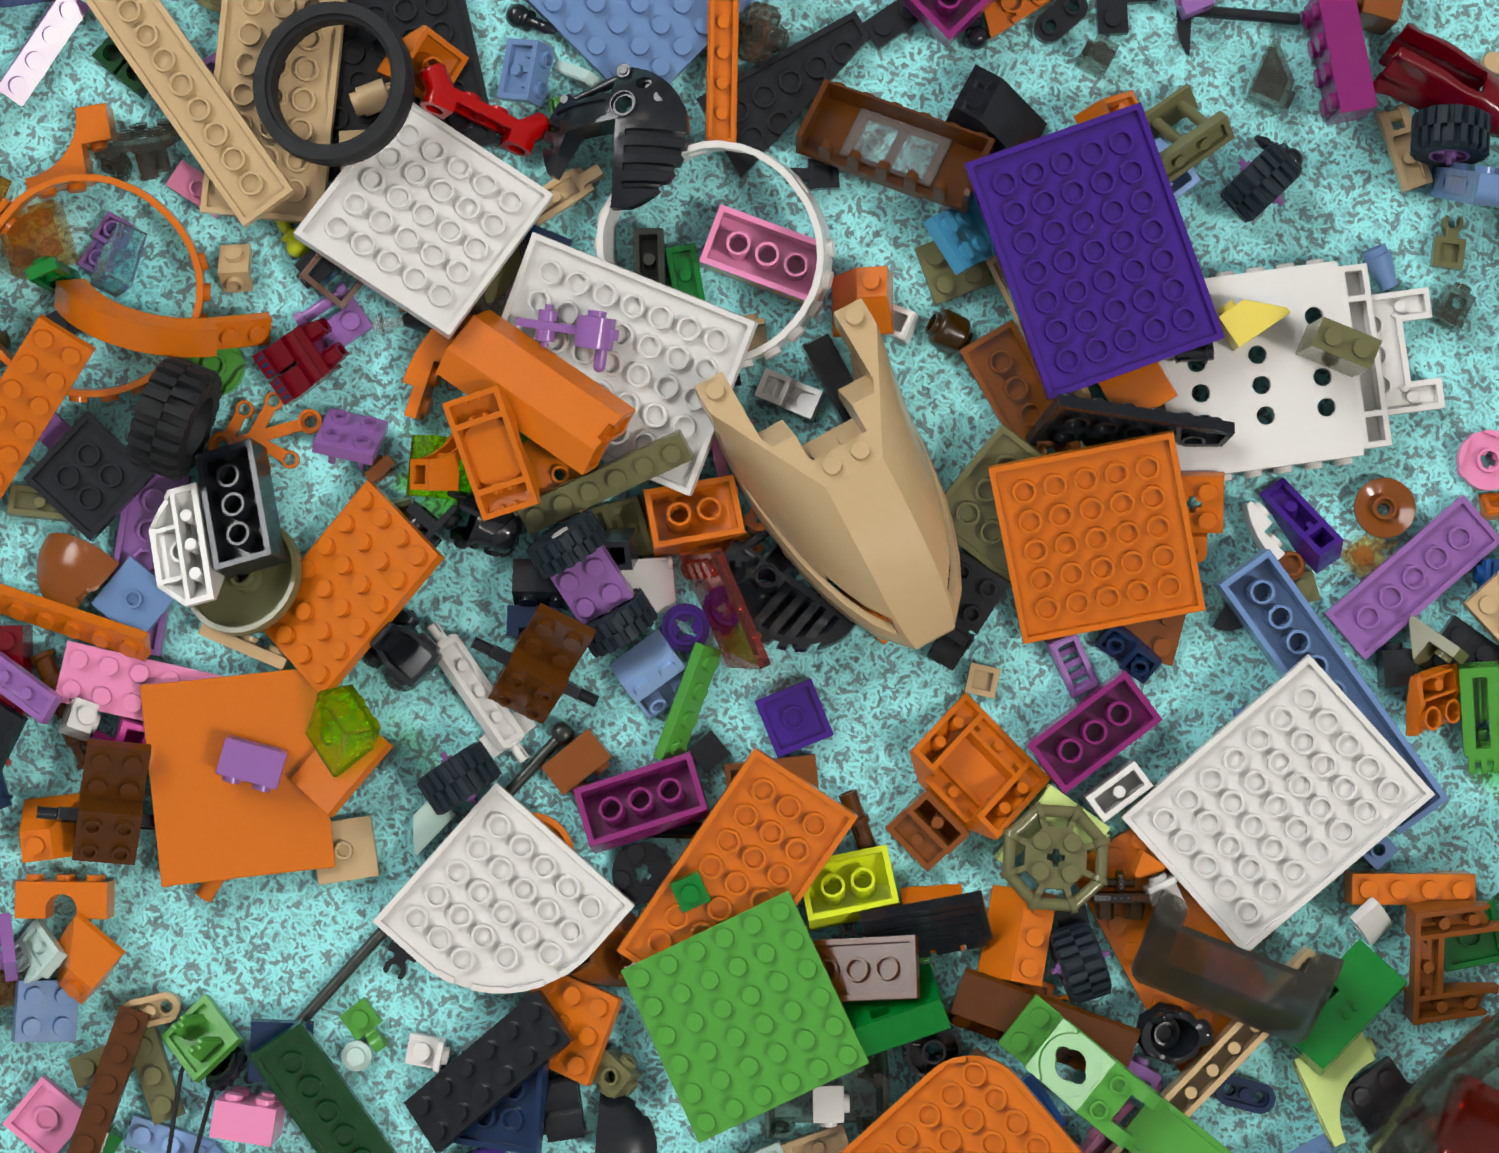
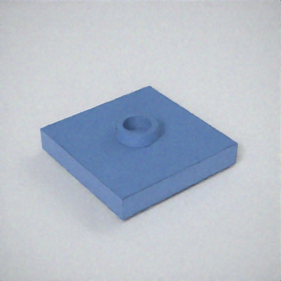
M129 556L91 604L113 621L150 632L175 599L157 588L154 573L133 556Z

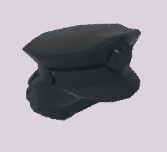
M1158 1002L1150 1009L1141 1013L1136 1028L1141 1030L1137 1043L1145 1056L1159 1059L1167 1064L1184 1063L1196 1057L1200 1047L1209 1046L1214 1036V1031L1207 1020L1203 1018L1197 1020L1191 1012L1184 1010L1181 1006Z

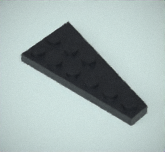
M856 10L738 75L736 143L744 144L766 153L813 102L824 79L832 81L870 40V35ZM706 93L696 98L704 115L706 112ZM725 151L740 180L759 161L757 157L750 154Z
M1067 393L1057 395L1027 433L1026 441L1032 446H1037V441H1054V446L1063 447L1066 446V443L1082 441L1083 445L1088 447L1173 430L1175 441H1181L1184 447H1222L1235 434V422L1224 421L1219 417L1206 418L1194 416L1189 412L1174 413L1165 411L1162 408L1149 409L1137 407L1132 403L1118 404L1106 402V400L1101 398H1080L1074 394Z

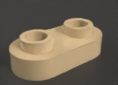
M171 991L134 998L123 1005L132 1009L138 1008L142 1012L151 1014L147 1028L170 1023L182 1011L180 997ZM164 1001L171 1003V1011L167 1012L163 1009L162 1004Z

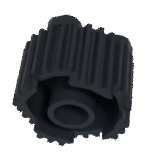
M951 1023V1028L901 1045L906 1066H908L910 1072L913 1071L915 1076L919 1075L920 1080L942 1062L964 1056V1043L956 1027ZM931 1043H936L937 1047L940 1048L939 1052L934 1051V1055H929L926 1049Z

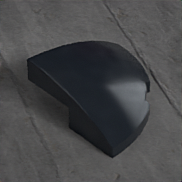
M600 1092L595 1153H657V1139L653 1124L649 1116H644L635 1106L636 1101L631 1097L624 1095L613 1099Z

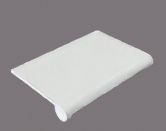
M672 556L638 559L633 570H620L632 590L634 588L642 589L656 613L668 612V610L676 606Z

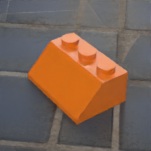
M992 885L987 914L993 940L988 941L989 946L981 947L977 971L1010 983L1034 988L1041 987L1055 911L1039 909L1031 911L1027 909L1028 905L1012 887ZM1045 892L1041 895V897L1057 898L1058 896Z

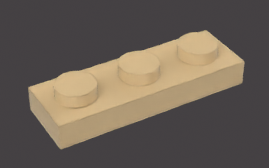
M202 623L198 632L203 637L278 669L288 670L291 663L276 645L270 643L268 648L257 643L259 638L253 635L230 636L220 633Z

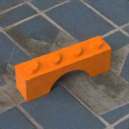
M1345 870L1344 901L1352 905H1363L1371 897L1376 899L1381 905H1406V903L1446 900L1476 901V874L1467 871L1397 873L1375 870Z

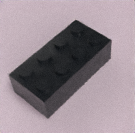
M250 438L196 454L195 460L214 571L231 579L286 563L266 447Z

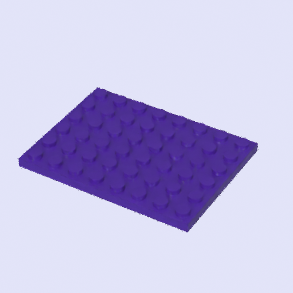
M1141 102L964 164L1047 401L1055 399L1058 394L1072 393L1225 338Z

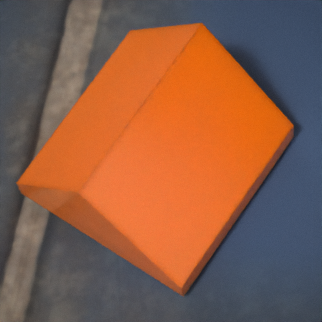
M1499 492L1479 494V509L1483 518L1486 521L1499 520Z
M1138 849L1130 868V873L1138 879L1164 871L1165 866L1143 850Z

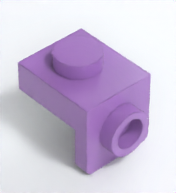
M1135 1053L1134 1057L1131 1058L1128 1069L1159 1093L1163 1084L1161 1081L1162 1075L1156 1069L1150 1067L1152 1063L1150 1060Z

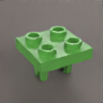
M204 994L161 1035V1038L192 1080L198 1083L209 1075L244 1041L213 998L207 994Z

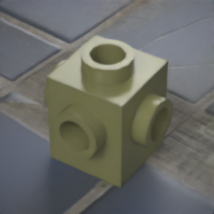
M618 1048L606 1050L603 1053L594 1077L600 1092L613 1099L624 1095L627 1097L632 1094L639 1085L637 1079L643 1073L637 1067V1061L628 1053H622Z

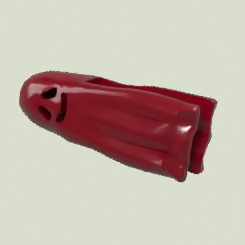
M1407 23L1379 59V64L1385 66V69L1373 80L1375 93L1390 96L1418 110L1440 104H1463L1480 108L1490 114V136L1499 138L1498 77L1449 41L1421 31L1413 23Z

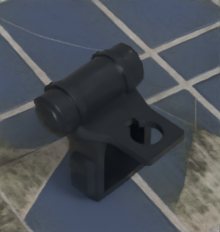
M403 607L393 621L389 622L370 643L371 647L363 655L362 659L366 665L378 669L381 665L388 668L386 673L402 688L408 687L413 690L431 674L443 655L439 652L441 649L430 636L423 632L419 634L415 629L420 623L416 613L412 609Z

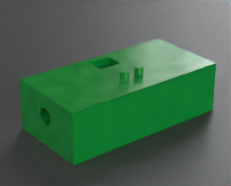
M1360 939L1331 968L1332 971L1274 1029V1034L1319 1076L1404 990L1407 984L1404 978Z
M930 963L919 967L920 999L842 1002L867 1057L951 1028L941 991Z

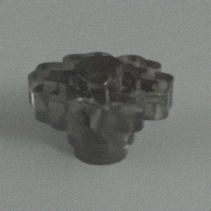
M755 1L752 5L746 7L745 16L739 18L738 57L740 60L761 65L770 59L771 53L781 52L787 47L789 33L782 24H779L781 14L776 6Z

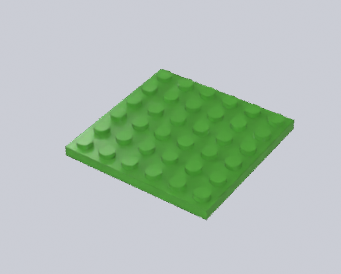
M790 891L784 892L621 970L698 1143L869 1063L867 1055Z

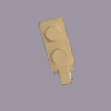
M595 164L583 171L581 166L576 169L571 168L563 173L560 180L553 179L542 186L553 193V199L535 222L536 225L541 226L588 197L595 190L592 184L605 177L599 165Z

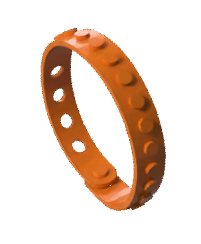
M67 174L53 177L29 188L13 202L7 198L0 202L1 236V234L7 235L17 222L15 217L29 202L40 194L60 185L75 182H101L112 184L136 194L159 211L173 225L185 243L196 276V302L191 318H207L208 315L204 314L203 310L205 301H211V283H206L205 270L209 269L205 252L199 253L188 230L175 214L157 198L140 187L104 175ZM0 342V362L2 361L8 366L14 355ZM156 369L139 379L118 386L105 388L72 386L66 396H69V401L87 403L88 397H100L101 402L119 400L120 393L130 390L133 395H136L147 386L150 376Z

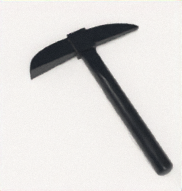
M1176 6L1175 17L1177 18L1179 41L1188 56L1190 54L1191 19L1195 17L1298 25L1301 20L1299 13L1213 6L1210 10L1185 20L1181 19Z

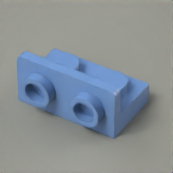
M508 38L497 98L503 101L524 102L536 107H543L548 94L550 68L554 62L553 48L539 40Z

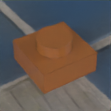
M388 454L385 457L379 455L375 458L372 466L367 465L369 470L364 475L370 482L377 485L398 468L399 465L392 456Z

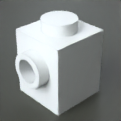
M834 1079L813 1089V1123H819L820 1127L826 1128L836 1127L838 1123H844V1113H850L849 1094H844L843 1080Z

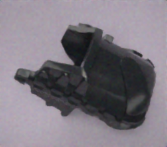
M462 490L447 492L448 496L457 500L459 509L470 514L466 526H458L451 529L450 539L454 540L453 543L457 548L466 549L470 547L477 550L478 547L485 548L484 553L494 557L501 556V558L507 557L510 553L514 552L524 525L517 511L483 521L473 492L467 493Z

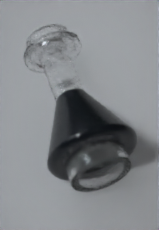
M379 312L377 316L372 318L375 334H381L382 337L386 336L387 330L408 327L425 333H429L432 329L408 312L404 315L384 318L383 313Z

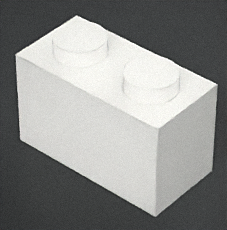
M1129 759L1083 793L1081 797L1100 821L1106 822L1153 787V785L1138 764Z

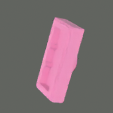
M181 160L165 185L200 207L204 173ZM212 215V216H214L215 218L219 219V217H220L221 215Z

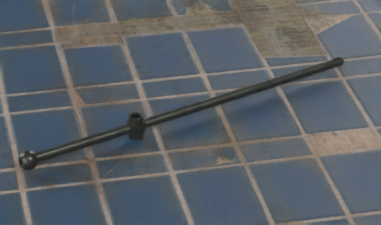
M564 721L556 723L551 730L552 737L505 789L514 796L560 745H567L572 742L575 731ZM378 927L295 1020L310 1021L385 939L387 934ZM247 1072V1073L244 1075L243 1080H244V1082H245L246 1084H251V1083H253V1082H252V1081H248V1072Z

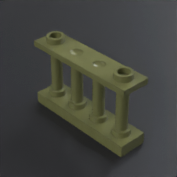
M1187 83L1145 112L1153 137L1156 138L1161 134L1172 143L1159 153L1170 183L1235 138L1228 117L1222 111H1218L1210 118H1206L1197 110L1198 105L1192 89ZM1187 117L1197 127L1182 136L1171 126Z

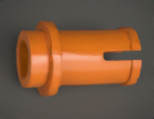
M229 879L202 882L195 893L201 899L212 902L224 881Z

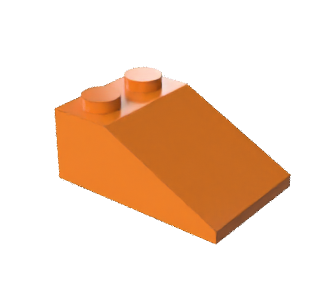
M734 474L698 480L692 496L685 495L666 486L643 490V501L654 558L685 553L745 534Z

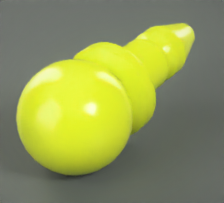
M274 221L277 223L279 230L284 234L281 240L286 242V250L291 256L302 258L310 251L308 246L294 238L293 233L297 228L292 229L289 222Z

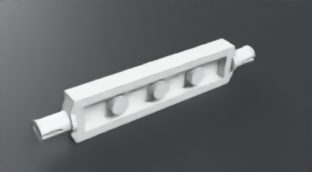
M438 621L428 626L427 629L441 648L439 652L443 655L438 663L497 751L510 749L519 764L528 759L530 756L520 743L525 736L524 731L507 707H503L497 702L488 699L493 686L457 634L447 636Z

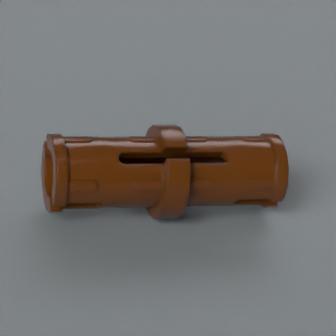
M853 789L840 794L838 797L841 804L858 815V818L851 826L858 850L876 847L877 844L868 823L870 818L862 808L857 790Z

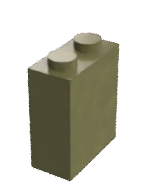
M1322 317L1306 326L1295 354L1347 376L1354 377L1371 370L1382 340L1329 318Z

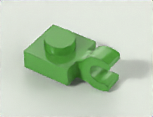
M363 997L339 1016L355 1039L358 1041L365 1036L369 1045L376 1053L389 1044L388 1040L377 1028V1025L384 1020L366 997Z

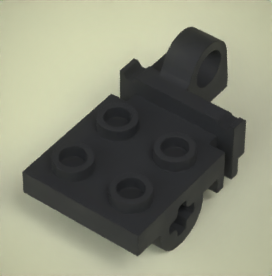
M959 550L962 595L955 629L936 639L927 653V657L952 671L974 641V635L969 631L971 630L978 634L1010 585L1009 580Z

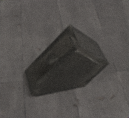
M1273 39L1266 47L1244 99L1245 102L1275 115H1278L1284 108L1289 109L1295 96V92L1291 91L1295 80L1279 41Z

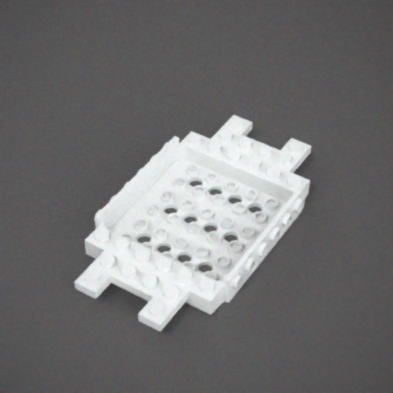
M1314 259L1306 261V265L1294 266V263H1284L1276 265V269L1264 270V267L1246 269V273L1234 274V271L1216 273V277L1204 278L1218 317L1220 316L1217 311L1219 308L1231 300L1238 304L1244 299L1287 307L1291 313L1234 351L1225 338L1213 342L1214 360L1208 361L1200 372L1191 371L1187 362L1175 363L1174 356L1159 361L1178 394L1176 398L1159 408L1168 412H1189L1194 416L1207 415L1209 417H1219L1224 421L1235 422V434L1222 447H1184L1181 441H1175L1181 471L1224 472V481L1232 480V474L1243 473L1244 478L1262 476V470L1273 469L1274 474L1293 472L1292 466L1304 465V470L1323 468L1322 462L1334 461V466L1353 464L1352 458L1364 455V450L1392 445L1389 416L1446 408L1441 378L1411 381L1403 322L1433 317L1429 287L1371 295L1367 263L1338 266L1337 261L1324 262V259ZM1309 308H1316L1321 312L1322 317L1329 318L1382 340L1371 370L1350 377L1296 355L1295 353L1306 326L1309 325L1305 320V312ZM1254 346H1259L1265 351V359L1260 364L1251 362L1248 357L1249 350ZM1319 368L1326 369L1330 374V381L1326 386H1320L1314 381V372ZM1256 377H1265L1269 381L1270 387L1267 393L1258 394L1254 391L1252 384ZM1196 385H1203L1208 389L1209 396L1205 402H1197L1193 399L1192 389ZM1103 393L1104 400H1106V402H1109L1105 394ZM1329 399L1334 403L1335 409L1332 415L1323 416L1319 413L1318 403L1320 400ZM1261 407H1268L1274 413V419L1268 425L1260 423L1257 419V412ZM1080 441V447H1086L1085 445H1083L1082 441Z

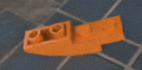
M471 310L450 339L431 329L417 348L402 381L413 386L404 413L405 416L424 420L425 415H429L433 406L431 395L434 386L437 387L442 378L436 374L440 364L439 356L444 348L449 346L466 326L468 320L472 317L470 315Z

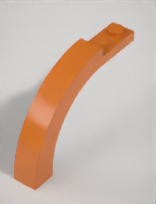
M86 278L56 281L54 308L66 321L94 338L125 349L170 357H215L217 350L269 345L272 317L268 312L209 318L161 316L135 310L107 298L98 292Z

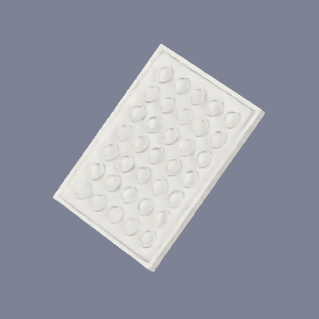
M532 232L502 318L514 326L516 325V317L538 320L539 309L545 310V304L553 305V311H558L557 323L576 325L577 315L588 316V310L607 312L606 318L616 319L615 329L619 330L618 342L613 341L612 351L607 350L606 366L603 372L599 373L593 369L595 349L574 346L575 334L556 332L555 342H549L547 349L636 409L625 433L609 442L601 459L610 462L680 429L694 454L693 460L650 480L685 495L692 496L715 437L713 425L698 400L695 386L723 372L733 390L758 322ZM515 326L535 340L537 329Z
M1307 654L1121 815V818L1246 955L1435 794L1317 662Z

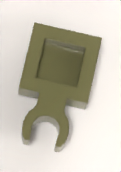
M1446 215L1440 222L1443 236L1436 235L1433 237L1429 267L1461 271L1463 270L1467 239L1458 238V233L1463 227V218L1459 217L1456 219V227L1450 228L1448 226L1449 216Z

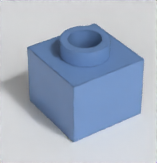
M1387 836L1377 843L1382 846V851L1379 854L1375 855L1373 852L1374 847H1372L1361 857L1371 869L1376 871L1399 851Z

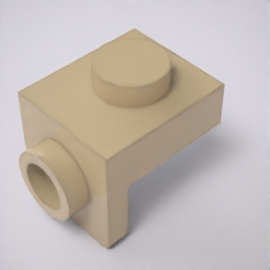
M250 243L220 245L217 274L224 292L239 293L253 291L254 284L251 278L252 248Z

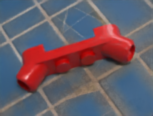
M442 63L428 66L420 72L419 79L425 91L420 102L421 108L443 120L455 112L502 135L498 147L510 153L529 157L534 144L544 140L545 131L551 132V126L548 124L549 120L541 112L517 119L509 115L505 108L498 105H489L481 101L480 96L469 91L463 92L455 88L446 65Z

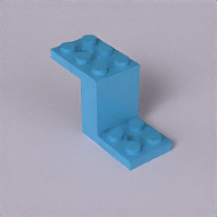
M975 197L966 214L950 208L932 216L923 223L955 275L967 271L995 256Z

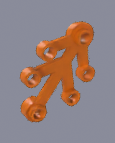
M270 392L265 396V404L250 431L237 436L245 419L251 418L255 413L253 403L241 400L236 404L235 414L226 430L213 434L209 439L208 451L219 448V444L222 441H227L230 445L252 438L266 447L267 454L281 461L284 467L294 469L300 464L298 453L292 450L286 451L269 440L301 431L307 434H316L323 422V417L315 410L306 409L299 414L297 420L266 428L275 411L280 410L284 405L279 398V404L271 407L269 404L270 398L272 396L278 397L276 392ZM243 404L250 406V412L246 415H242L240 412V407ZM309 417H315L317 420V424L313 428H309L306 424ZM289 454L295 456V463L292 465H287L285 462V458Z

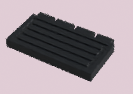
M981 890L859 913L865 937L917 935L919 959L931 957V951L936 950L937 955L962 951L961 945H966L967 950L989 946L988 941L993 940L992 929Z

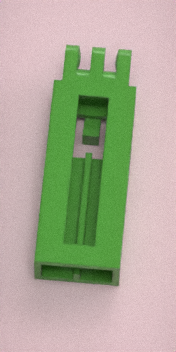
M1498 661L1463 663V665L1458 663L1462 744L1464 756H1468L1469 774H1475V763L1481 762V774H1488V762H1493L1494 773H1499ZM1475 721H1480V723L1489 721L1490 740H1486L1485 728H1477L1478 741H1476Z

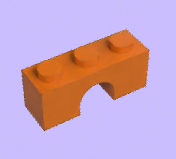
M27 873L26 878L15 881V918L46 919L53 916L54 902L60 894L72 898L76 905V914L80 912L87 919H109L114 916L115 880L106 879V874H87V879H75V874L62 873L56 874V879H45L44 873Z

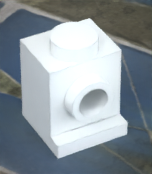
M75 697L70 701V704L66 705L58 732L87 742L91 732L94 733L100 722L101 716L97 712L99 705Z

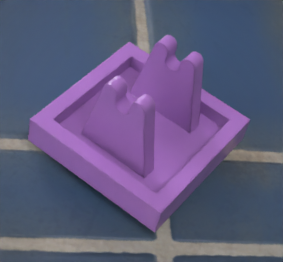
M329 408L313 441L312 452L327 455L328 463L335 464L336 458L358 462V470L364 471L366 464L373 465L387 434L389 421L377 419L373 416L350 413L342 409Z

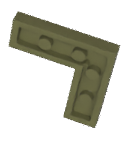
M152 1027L145 1032L133 1068L136 1069L153 1124L158 1125L172 1119L177 1084L157 1027ZM105 1046L68 1059L77 1088L92 1084ZM181 1096L179 1098L177 1117L186 1114Z

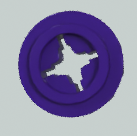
M684 603L668 610L662 620L661 631L673 649L680 652H691L695 642L703 644L706 642L710 632V624L707 615L702 609L693 604ZM692 617H695L691 628L697 636L694 637L692 634L686 633L677 639L680 627L674 620L678 619L679 621L686 622L688 619L690 620Z

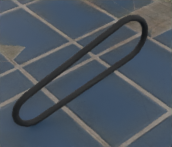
M182 1065L178 1075L166 1153H171L183 1072L185 1070ZM211 1089L193 1153H198L215 1092Z

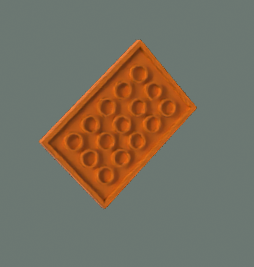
M367 480L301 559L302 579L293 604L280 620L263 631L318 694L328 698L371 647L370 643L389 622L393 621L445 557L374 483Z

